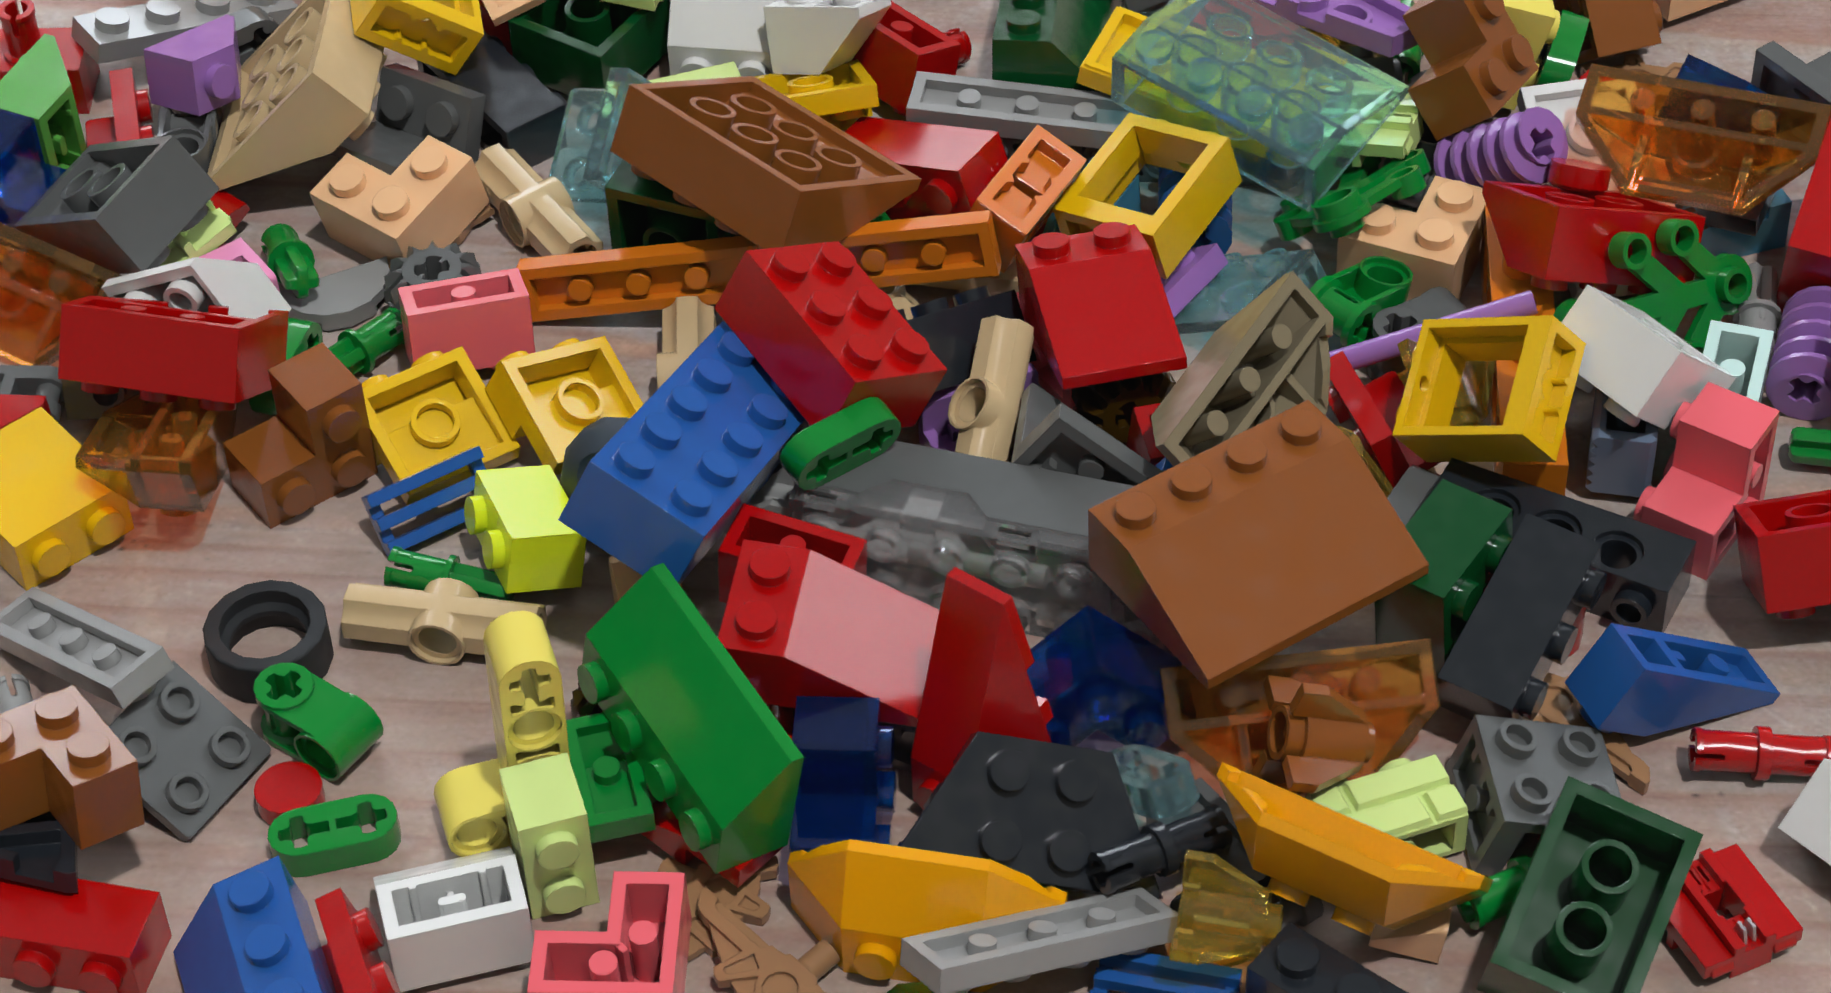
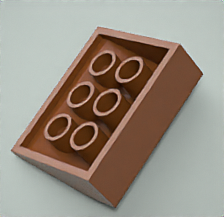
M753 76L629 84L610 149L612 153L631 164V171L634 174L647 180L658 181L673 191L672 197L676 201L690 207L700 208L715 218L714 223L717 227L732 234L742 235L758 245L757 249L833 241L840 242L917 191L921 182V178Z
M1309 400L1088 509L1089 567L1207 690L1425 576L1429 571V563L1350 439Z

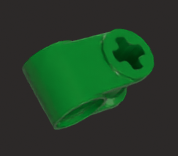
M1371 256L1334 275L1322 277L1310 288V291L1334 317L1333 334L1340 338L1341 346L1346 347L1374 338L1372 335V321L1376 313L1384 308L1393 307L1407 301L1413 273L1402 262L1384 256Z
M278 663L263 670L255 680L254 695L257 704L265 711L260 725L264 740L270 746L280 749L296 760L311 765L318 771L321 778L328 781L338 780L383 735L384 728L380 718L364 700L352 693L340 690L309 672L304 666L296 663Z

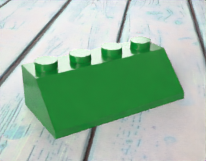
M661 563L652 566L585 634L582 665L577 670L578 682L585 698L591 704L598 703L609 719L612 733L618 746L626 753L631 751L643 768L645 779L652 795L659 802L665 801L678 819L680 831L687 846L694 852L700 851L714 873L717 874L788 845L804 756L666 565Z

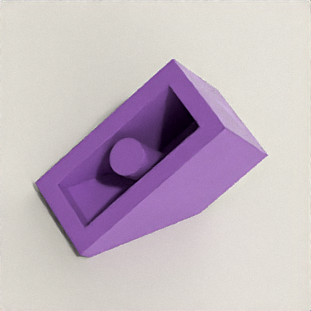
M224 15L143 49L152 104L201 116L241 98V64L234 16Z

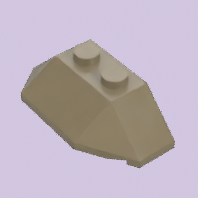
M1294 271L1284 274L1213 333L1152 414L1151 421L1155 446L1173 466L1306 400H1309L1324 415L1328 412L1331 367L1328 338L1333 336L1334 317Z

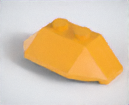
M1221 763L1217 778L1252 869L1271 877L1266 890L1303 907H1306L1310 895H1313L1336 906L1331 917L1332 920L1371 936L1375 924L1396 930L1489 892L1493 880L1482 874L1228 764Z
M848 839L821 845L809 852L804 850L790 852L787 862L792 909L818 941L825 940L833 946L840 958L837 964L843 972L860 974L873 980L893 979L921 982L900 965L902 938L1023 911L1061 905L1067 902V892L1053 886L1044 888L1030 876L990 859ZM1001 982L971 988L970 991L983 993Z

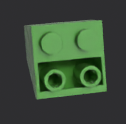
M44 34L0 80V181L2 189L5 192L38 201L87 149L72 86L55 36Z

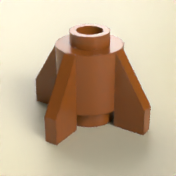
M1272 675L1266 677L1263 686L1269 710L1273 712L1267 729L1268 749H1264L1252 770L1253 776L1269 783L1281 784L1286 782L1288 791L1314 794L1349 776L1355 775L1359 772L1362 765L1371 759L1376 742L1375 728L1371 722H1368L1362 707L1355 706L1328 685L1301 683L1289 677Z

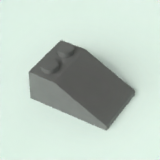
M174 135L89 145L14 227L23 236L113 274L135 273L160 266L170 254L171 250L168 245L180 232L193 228L205 217L209 210L206 203L220 188Z

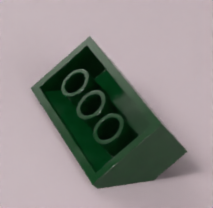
M1000 0L992 38V80L1100 92L1078 84L1076 81L1081 64L1115 8L1122 6V1Z

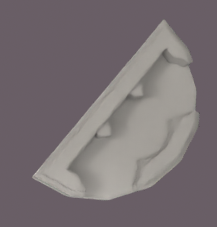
M387 257L319 278V286L309 289V297L304 299L296 298L292 290H281L280 294L291 307L289 317L320 323L322 330L326 331L353 327L373 317L377 313L376 305L384 298V276L390 271Z

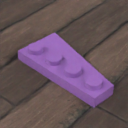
M1231 0L1390 58L1418 45L1402 17L1411 7L1398 0Z

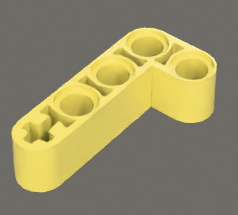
M512 611L493 620L484 631L483 644L498 758L451 770L443 775L434 787V798L451 851L460 857L508 846L512 849L499 769L567 752L570 760L561 673L543 620L532 612Z

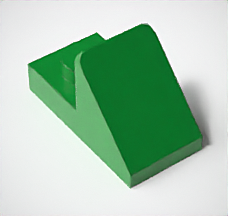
M604 712L566 720L570 763L587 812L591 843L656 830L654 812L643 768L631 751L626 753L618 746L612 733L611 723Z

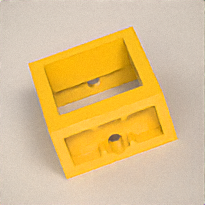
M350 0L355 36L453 75L458 73L484 36L479 0Z
M1128 113L1052 209L1060 232L1066 235L1091 232L1096 226L1108 222H1121L1127 225L1135 224L1151 248L1160 277L1167 279L1240 185L1242 179L1229 137L1212 131H1202L1170 123L1163 119H1154ZM1145 164L1185 173L1153 216L1114 206V203Z
M1553 315L1424 319L1417 345L1412 353L1411 368L1401 404L1396 412V423L1392 436L1426 462H1449L1451 458L1464 462H1556L1586 343ZM1519 360L1503 425L1449 426L1466 361Z

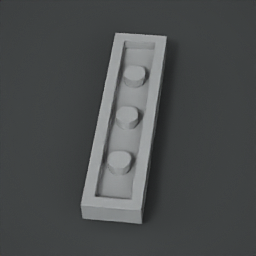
M149 0L144 4L122 8L105 7L97 10L95 13L73 16L71 36L97 64L143 56V49L250 6L260 7L280 25L298 5L293 0Z
M917 71L906 107V121L998 131L1000 137L1025 140L1038 124L1066 145L1100 149L1128 113L1147 117V109L1103 92Z
M31 587L0 611V649L122 709L130 703H135L147 697L155 689L157 682L175 668L162 646L35 587Z
M1137 886L1115 891L1109 895H1096L1065 902V904L1023 911L905 937L901 941L900 965L934 993H968L971 988L1002 981L1022 982L1030 978L1032 974L1062 967L1070 969L1082 968L1093 960L1119 954L1138 955L1146 952L1149 947L1178 941L1181 915L1142 887Z

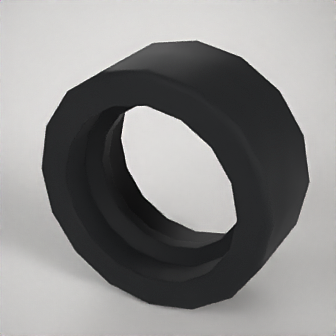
M266 580L246 584L226 594L209 611L202 629L213 679L224 693L246 703L257 704L253 690L254 683L258 675L269 666L278 663H296L304 666L309 672L322 679L328 673L334 656L324 605L311 590L293 582ZM272 626L293 627L306 633L295 647L276 656L250 658L231 651L244 636L262 628Z

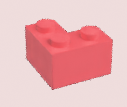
M1711 382L1705 385L1693 403L1683 402L1678 408L1670 427V437L1676 439L1675 450L1665 466L1663 479L1656 488L1650 485L1645 488L1637 502L1633 519L1696 541L1691 574L1706 581L1737 539L1733 505L1764 500L1780 413L1777 409Z
M614 871L607 932L535 930L527 993H684L692 922L685 872Z

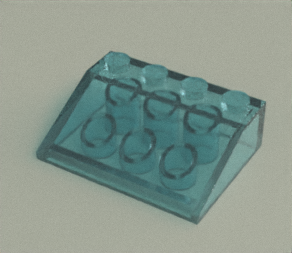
M1175 0L1147 17L1112 57L1111 101L1137 115L1163 119L1170 123L1202 131H1212L1229 137L1240 174L1309 213L1313 210L1312 204L1327 193L1408 94L1407 90L1409 89V86L1252 0Z

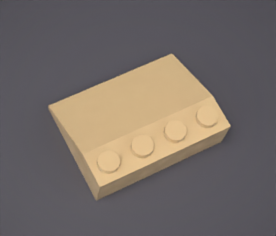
M303 0L241 65V98L226 105L207 172L220 188L218 191L331 154L347 137L354 141L368 128L374 117V112L370 110L372 100L381 87V84L377 81L378 73L383 67L387 55L383 53V46L354 35L350 0Z

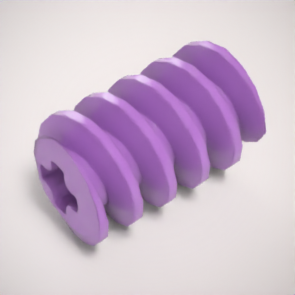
M1539 106L1528 108L1525 111L1513 113L1508 117L1498 118L1489 123L1479 124L1475 128L1464 129L1459 133L1441 139L1437 143L1434 152V170L1436 176L1463 181L1479 187H1483L1484 180L1536 185L1548 183L1547 178L1551 158H1567L1568 141L1566 131L1560 119L1550 110Z
M1812 286L1796 292L1785 304L1781 316L1782 321L1777 332L1778 337L1773 349L1774 354L1769 365L1770 370L1765 382L1767 397L1774 408L1786 416L1799 420H1820L1831 416V287Z

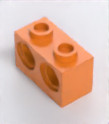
M1038 124L978 196L969 211L991 210L1002 261L1000 272L1003 274L1016 259L1015 244L1030 242L1053 213L1052 208L1075 181L1087 161L1086 158Z

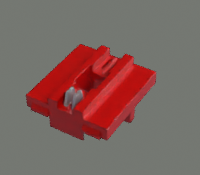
M1734 844L1716 852H1713L1711 848L1703 850L1699 853V858L1692 862L1666 927L1668 931L1666 944L1671 950L1680 947L1703 979L1709 977L1714 979L1729 973V978L1731 979L1770 963L1773 951L1776 954L1797 945V941L1802 938L1803 927L1738 844ZM1721 909L1724 915L1731 913L1733 917L1726 920L1723 915L1719 916L1716 911Z

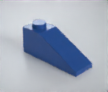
M1610 623L1565 681V684L1581 705L1579 710L1582 717L1592 727L1604 733L1618 732L1643 737L1773 704L1780 696V692L1746 648Z

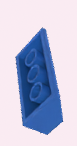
M279 855L213 884L173 951L185 993H336L308 902Z

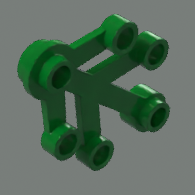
M1424 149L1411 150L1409 155H1405L1404 159L1394 158L1381 169L1378 167V164L1382 161L1381 157L1366 156L1361 167H1352L1351 154L1331 153L1329 155L1338 178L1341 179L1338 189L1315 192L1313 190H1304L1285 198L1280 202L1283 214L1273 220L1281 241L1299 238L1313 229L1316 233L1329 232L1333 239L1358 231L1365 225L1363 217L1372 210V205L1390 194L1393 200H1401L1413 196L1427 187L1423 175L1431 170V166Z
M1668 218L1659 225L1656 233L1658 249L1665 255L1677 256L1695 273L1694 280L1682 283L1651 255V242L1645 234L1621 231L1615 234L1608 248L1611 263L1619 269L1630 271L1652 291L1622 301L1644 311L1674 334L1687 310L1700 306L1683 340L1702 354L1711 320L1721 321L1723 315H1733L1739 312L1738 306L1740 303L1748 300L1751 295L1752 274L1747 262L1736 254L1722 253L1714 256L1699 243L1698 228L1691 220ZM1679 230L1680 238L1678 244L1676 245L1675 237L1677 231ZM1630 243H1631V245H1632V254H1631V257L1629 258V257H1628V248H1629V245H1630ZM1572 298L1563 301L1557 307L1553 316L1562 322L1577 299Z

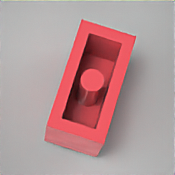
M518 268L398 288L405 349L410 365L427 353L441 351L444 354L460 346L463 347L476 370L484 368L495 370L496 364L501 359L517 351H526L528 354L535 353L530 298Z

